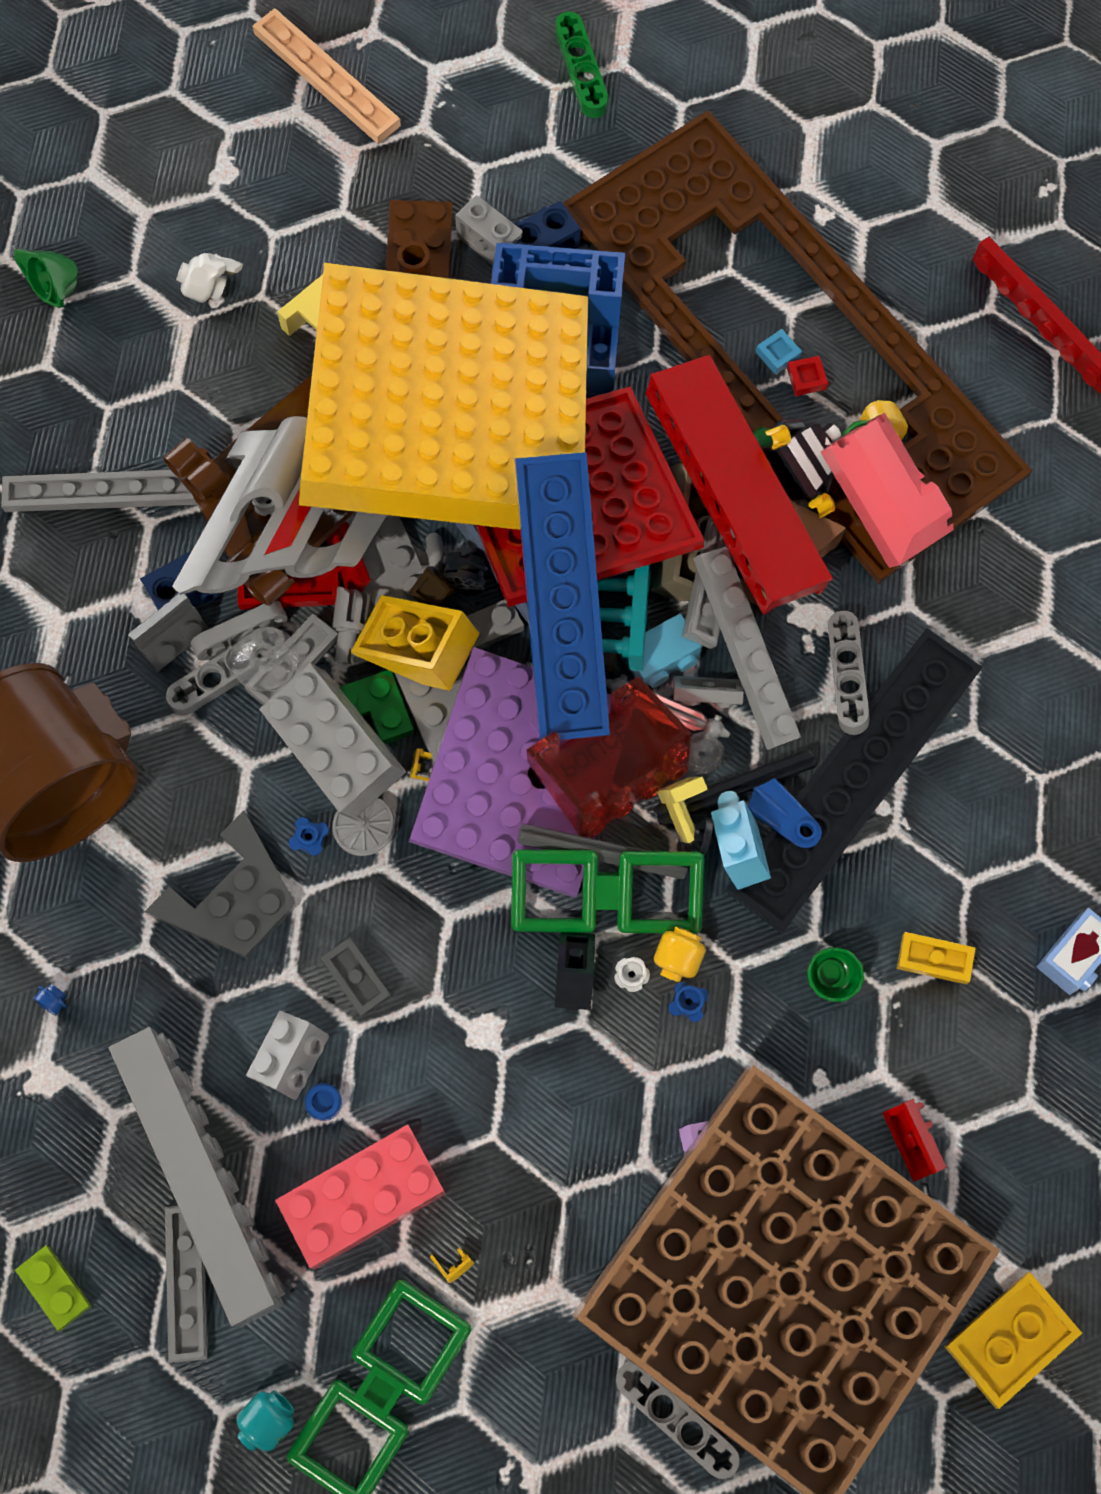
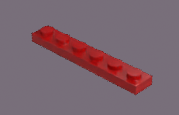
M990 236L982 240L973 257L978 270L986 274L996 284L999 292L1007 296L1017 306L1020 314L1036 326L1040 335L1054 345L1067 363L1072 364L1082 375L1085 383L1101 394V352Z

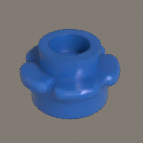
M50 983L46 988L40 985L37 987L39 991L33 1000L46 1011L56 1016L62 1008H67V1005L63 1002L67 996L56 986Z

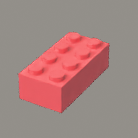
M406 1125L275 1201L308 1266L315 1270L446 1193L409 1125Z

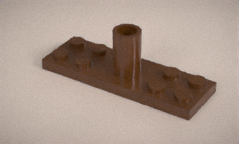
M390 200L386 271L450 278L453 202Z

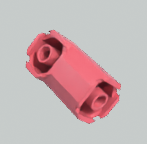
M885 413L869 420L867 425L857 427L821 451L823 458L889 568L901 565L954 530L953 523L947 525V520L952 517L951 507L935 483L931 481L925 484L920 480L925 476L917 469Z

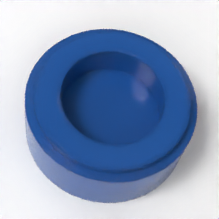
M317 1084L307 1092L305 1108L312 1118L323 1122L330 1121L342 1109L341 1094L330 1084Z

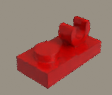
M911 1099L882 1114L913 1182L947 1167L931 1133L928 1131L933 1126L932 1121L924 1123L919 1112L920 1109L925 1107L922 1102L915 1103L914 1099Z

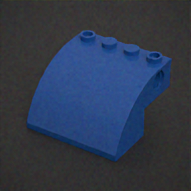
M496 243L491 284L588 296L586 398L612 392L614 389L625 253Z

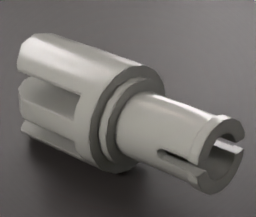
M345 587L337 588L332 627L338 632L334 662L356 665V656L351 650L368 620L370 592H360L356 589L348 590Z

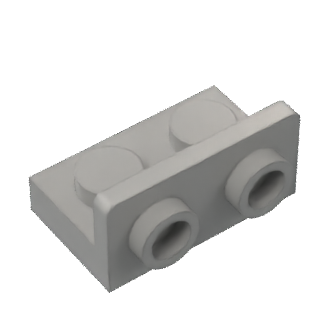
M479 196L471 199L455 215L457 237L492 265L494 264L496 243L515 244L522 237V230Z

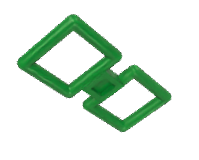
M515 850L512 854L511 927L517 932L590 933L596 928V910H618L617 928L622 933L663 934L666 931H674L676 926L698 934L702 930L705 857L701 852L623 851L619 856V872H597L598 855L592 850ZM526 864H583L582 918H525ZM633 865L690 866L688 920L632 919Z
M403 1279L397 1280L352 1350V1358L370 1370L358 1391L341 1380H335L331 1383L288 1451L287 1461L333 1494H372L409 1433L408 1426L391 1415V1410L402 1393L420 1405L428 1403L472 1330L470 1323ZM403 1298L454 1331L421 1385L370 1352ZM339 1399L390 1433L357 1489L305 1454Z

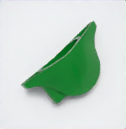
M14 249V260L36 295L47 304L59 309L64 307V299L76 289L78 274L76 264L70 258L51 251Z

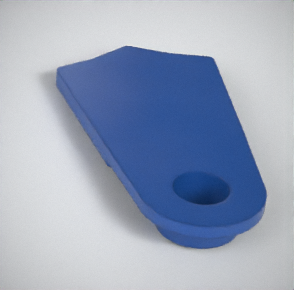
M776 778L754 787L748 804L752 815L800 848H811L819 842L822 835L819 823ZM803 826L809 827L812 830V835L810 837L802 836L800 828Z

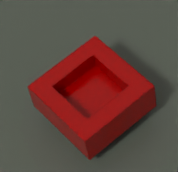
M820 356L788 362L787 371L795 396L827 389L828 381Z

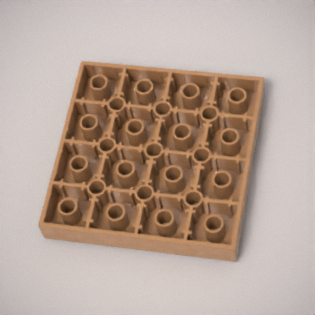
M753 1065L743 1071L572 1316L802 1494H844L1000 1250Z

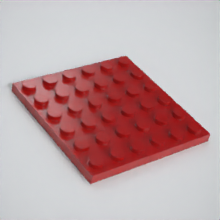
M631 386L586 399L585 452H587L597 580L704 548V538ZM475 525L508 607L527 602L521 530Z

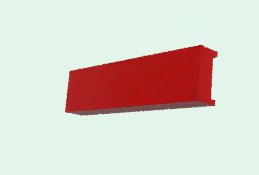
M707 355L651 374L645 394L762 614H768L773 608L815 592L817 595L823 593L833 578L711 356ZM656 391H658V394H659V397H660V401H659V399H658V397H657ZM671 417H672V419H673V422H674V425H675V429L673 428V425H672V422H671ZM685 445L688 447L690 457L687 454ZM700 472L703 475L705 485L702 482ZM715 500L718 503L720 513L717 510ZM730 528L735 536V541L732 538ZM746 558H747L748 561H749V564H750V567H751V571H750V569H749L748 566H747ZM761 586L765 591L766 599L763 596Z

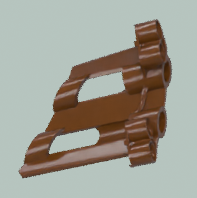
M312 374L246 431L277 430L281 422L286 418L294 416L307 418ZM187 436L164 455L163 460L192 494L208 523L236 473L228 464H225V459L237 439L211 459L205 448L200 449ZM252 500L224 549L229 557L225 562H237L249 558L271 517L270 514H267V516L257 514ZM330 509L318 520L307 541L308 544L312 547H319L355 511ZM285 569L251 574L244 584L251 596L261 603L270 606L292 587L295 581L293 578L289 579L287 577L288 574H286Z

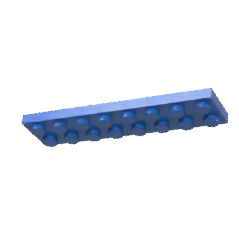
M587 452L515 458L539 741L546 742L610 735Z

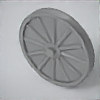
M377 798L356 818L339 813L337 810L332 823V831L336 842L344 851L356 856H368L382 850L391 840L395 830L393 812L387 803L380 798Z

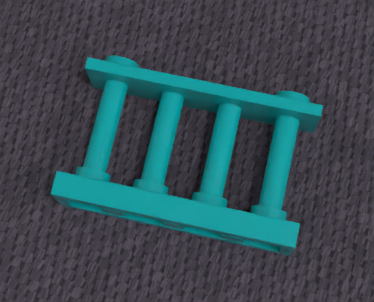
M651 564L636 568L634 575H628V578L607 577L597 580L598 591L627 592V596H633L632 606H626L625 609L600 608L601 622L625 623V626H630V637L623 636V640L602 639L603 653L622 654V657H628L629 670L643 671Z

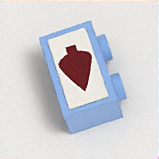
M1090 908L1083 911L1036 966L1069 995L1078 989L1085 992L1098 977L1094 971L1101 963V917Z

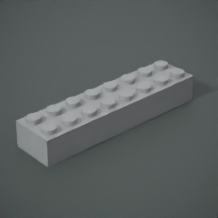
M148 1027L109 1046L108 1048L231 1327H244L284 1306L281 1299L286 1294L277 1274L269 1273L265 1264L266 1261L270 1260L267 1249L262 1240H257L251 1233L250 1227L254 1225L253 1218L247 1206H242L240 1202H237L234 1193L239 1191L238 1185L231 1171L227 1172L219 1162V1159L224 1157L216 1138H211L209 1133H206L204 1126L209 1124L202 1106L200 1104L196 1105L189 1095L190 1092L194 1091V1088L185 1071L182 1072L179 1066L175 1064L174 1060L178 1059L179 1055L170 1038L167 1039L164 1033L158 1034L151 1027Z

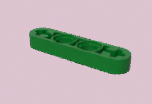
M563 12L556 18L555 35L580 109L587 117H601L608 108V93L583 21L574 12ZM569 25L573 29V37L569 38L568 28L564 26ZM573 48H581L585 51V54L575 57L569 51ZM588 72L594 78L584 82L578 79L577 76L580 73ZM593 91L594 99L599 104L594 105L592 101H589L590 92Z

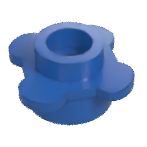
M305 817L297 819L295 822V834L289 839L290 848L294 851L301 850L305 853H310L312 856L319 855L323 850L324 837L329 832L327 825L322 822L318 824L311 823ZM311 834L312 838L308 840L305 836Z
M686 982L677 983L674 987L676 993L674 1001L668 1007L669 1012L673 1016L682 1015L688 1017L691 1022H699L703 1018V1012L701 1011L703 1004L709 998L707 990L688 986ZM686 999H691V1000H692V1004H691V1005H687V1004L685 1003V1000H686Z

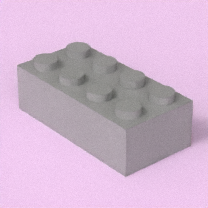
M311 663L259 709L339 813L356 818L406 773L402 765L325 670Z

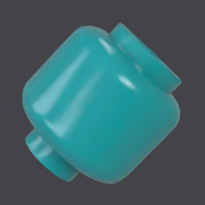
M275 1390L271 1393L265 1391L258 1392L237 1415V1425L240 1429V1432L237 1434L238 1439L251 1451H254L256 1448L266 1452L275 1449L294 1427V1419L292 1417L294 1413L293 1406L283 1395Z

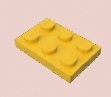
M1026 1272L944 1347L995 1409H1000L1077 1339L1082 1332L1033 1274Z

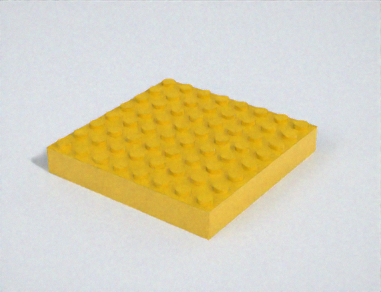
M324 263L301 471L299 505L520 530L514 459L585 452L588 296Z

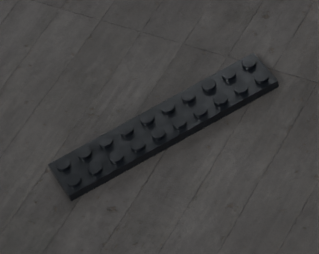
M926 628L868 703L870 721L867 729L857 735L845 733L795 798L819 823L822 831L819 842L811 848H800L771 829L762 841L771 878L739 890L731 881L725 892L782 934L983 667ZM803 826L800 828V833L804 837H810L812 830L807 826Z

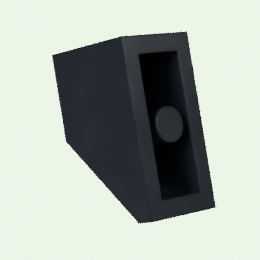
M560 932L555 994L556 1008H566L573 1011L579 1009L591 1010L595 934Z

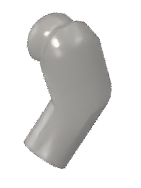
M430 533L426 537L429 564L421 568V574L429 566H433L441 574H444L442 560L445 551L442 537L438 533Z

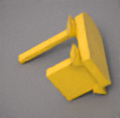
M417 748L414 751L410 778L429 781V778L416 774L421 768L418 760L420 758L430 760L432 753L424 752L422 748Z
M460 1248L457 1251L461 1255L463 1262L457 1268L453 1265L448 1270V1275L433 1254L430 1256L448 1283L454 1282L475 1264Z

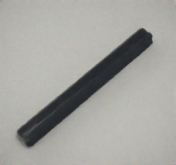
M806 749L707 787L708 790L684 800L689 815L718 805L719 796L726 791H733L739 797L753 792L754 787L765 784L773 778L782 781L811 770L817 766L815 755L812 751ZM666 804L654 807V814L660 825L673 822Z

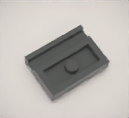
M178 594L131 631L128 636L133 640L151 667L159 672L190 647L191 640L195 636L209 630V627L190 603L189 598L185 594Z

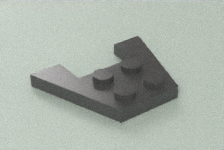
M243 810L220 834V837L244 859L195 909L169 886L149 906L145 913L148 916L248 958L297 906L246 812Z

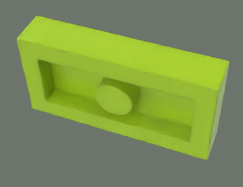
M44 1246L15 1269L57 1331L65 1329L92 1307L50 1246Z

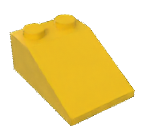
M381 595L351 652L355 656L422 685L451 691L480 633L463 611Z

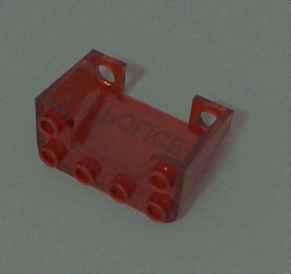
M639 676L611 694V708L608 714L610 735L570 739L559 746V735L554 731L526 750L528 764L580 836H589L590 838L597 836L603 831L606 824L616 817L618 819L625 817L635 804L643 799H651L659 792L663 785L670 780L676 781L680 779L688 770L691 732ZM630 693V695L625 700H623V698ZM548 748L542 755H540V753L544 749Z

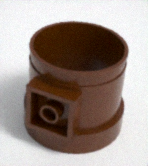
M44 663L21 664L0 671V852L6 859L14 862L41 860L63 852L85 840L103 827L121 810L132 795L138 780L137 768L126 754L131 737L130 727L124 719H120L112 708L109 697L101 693L94 682L71 690L64 683L59 672L54 667Z

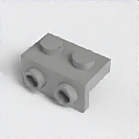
M279 1010L246 1076L293 1100H297L319 1056L324 1050L329 1035L310 1022Z

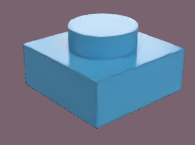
M783 329L764 340L756 348L758 356L775 375L787 368L788 362L800 359L802 354L801 349Z

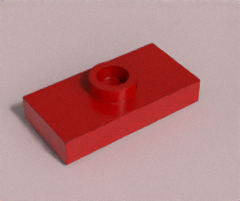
M344 522L326 539L328 546L343 540L349 528L347 522ZM363 558L354 567H335V570L341 576L344 587L348 590L356 589L362 592L371 581Z

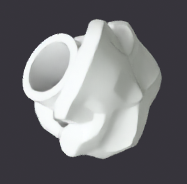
M203 253L193 257L189 264L184 262L181 264L176 281L181 282V292L188 298L201 303L206 302L209 298L219 301L227 281V277L222 274L233 275L242 270L243 263L230 258L220 257L217 254Z

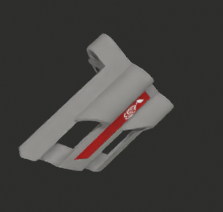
M299 416L286 418L281 422L277 430L242 432L225 459V464H228L236 473L172 587L180 595L194 590L201 593H221L243 585L251 574L285 569L286 574L292 577L307 578L327 573L336 566L354 567L359 563L387 515L356 512L343 540L339 543L327 547L310 546L307 541L324 508L299 505L307 418ZM262 496L271 499L275 510L249 558L237 562L219 561L251 500Z

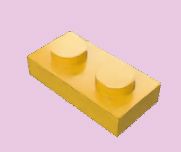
M904 932L896 969L967 985L971 979L975 947Z

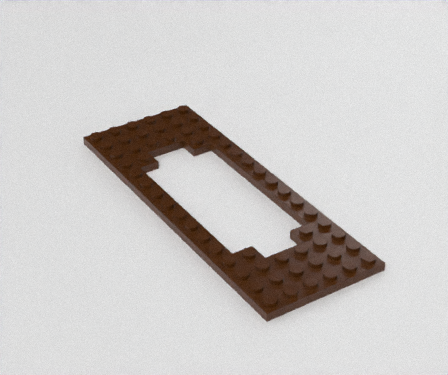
M708 110L563 202L566 209L581 228L580 237L591 250L625 253L622 286L687 362L707 355L711 356L752 432L760 426L772 429L778 421L784 419L665 282L686 266V260L671 242L715 213L734 235L760 219L917 395L915 399L900 409L908 424L907 430L914 437L905 443L904 447L919 472L925 476L920 480L925 484L931 481L935 483L951 507L952 517L947 520V525L953 523L954 530L1024 481L1032 473L1033 470ZM834 476L829 495L835 503V510L824 517L846 527L841 542L877 584H880L941 540H937L901 565L889 568ZM812 498L806 499L808 503L812 500Z

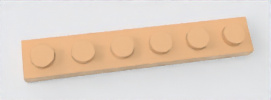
M274 8L252 26L254 34L377 144L381 143L401 126L400 118L277 9Z

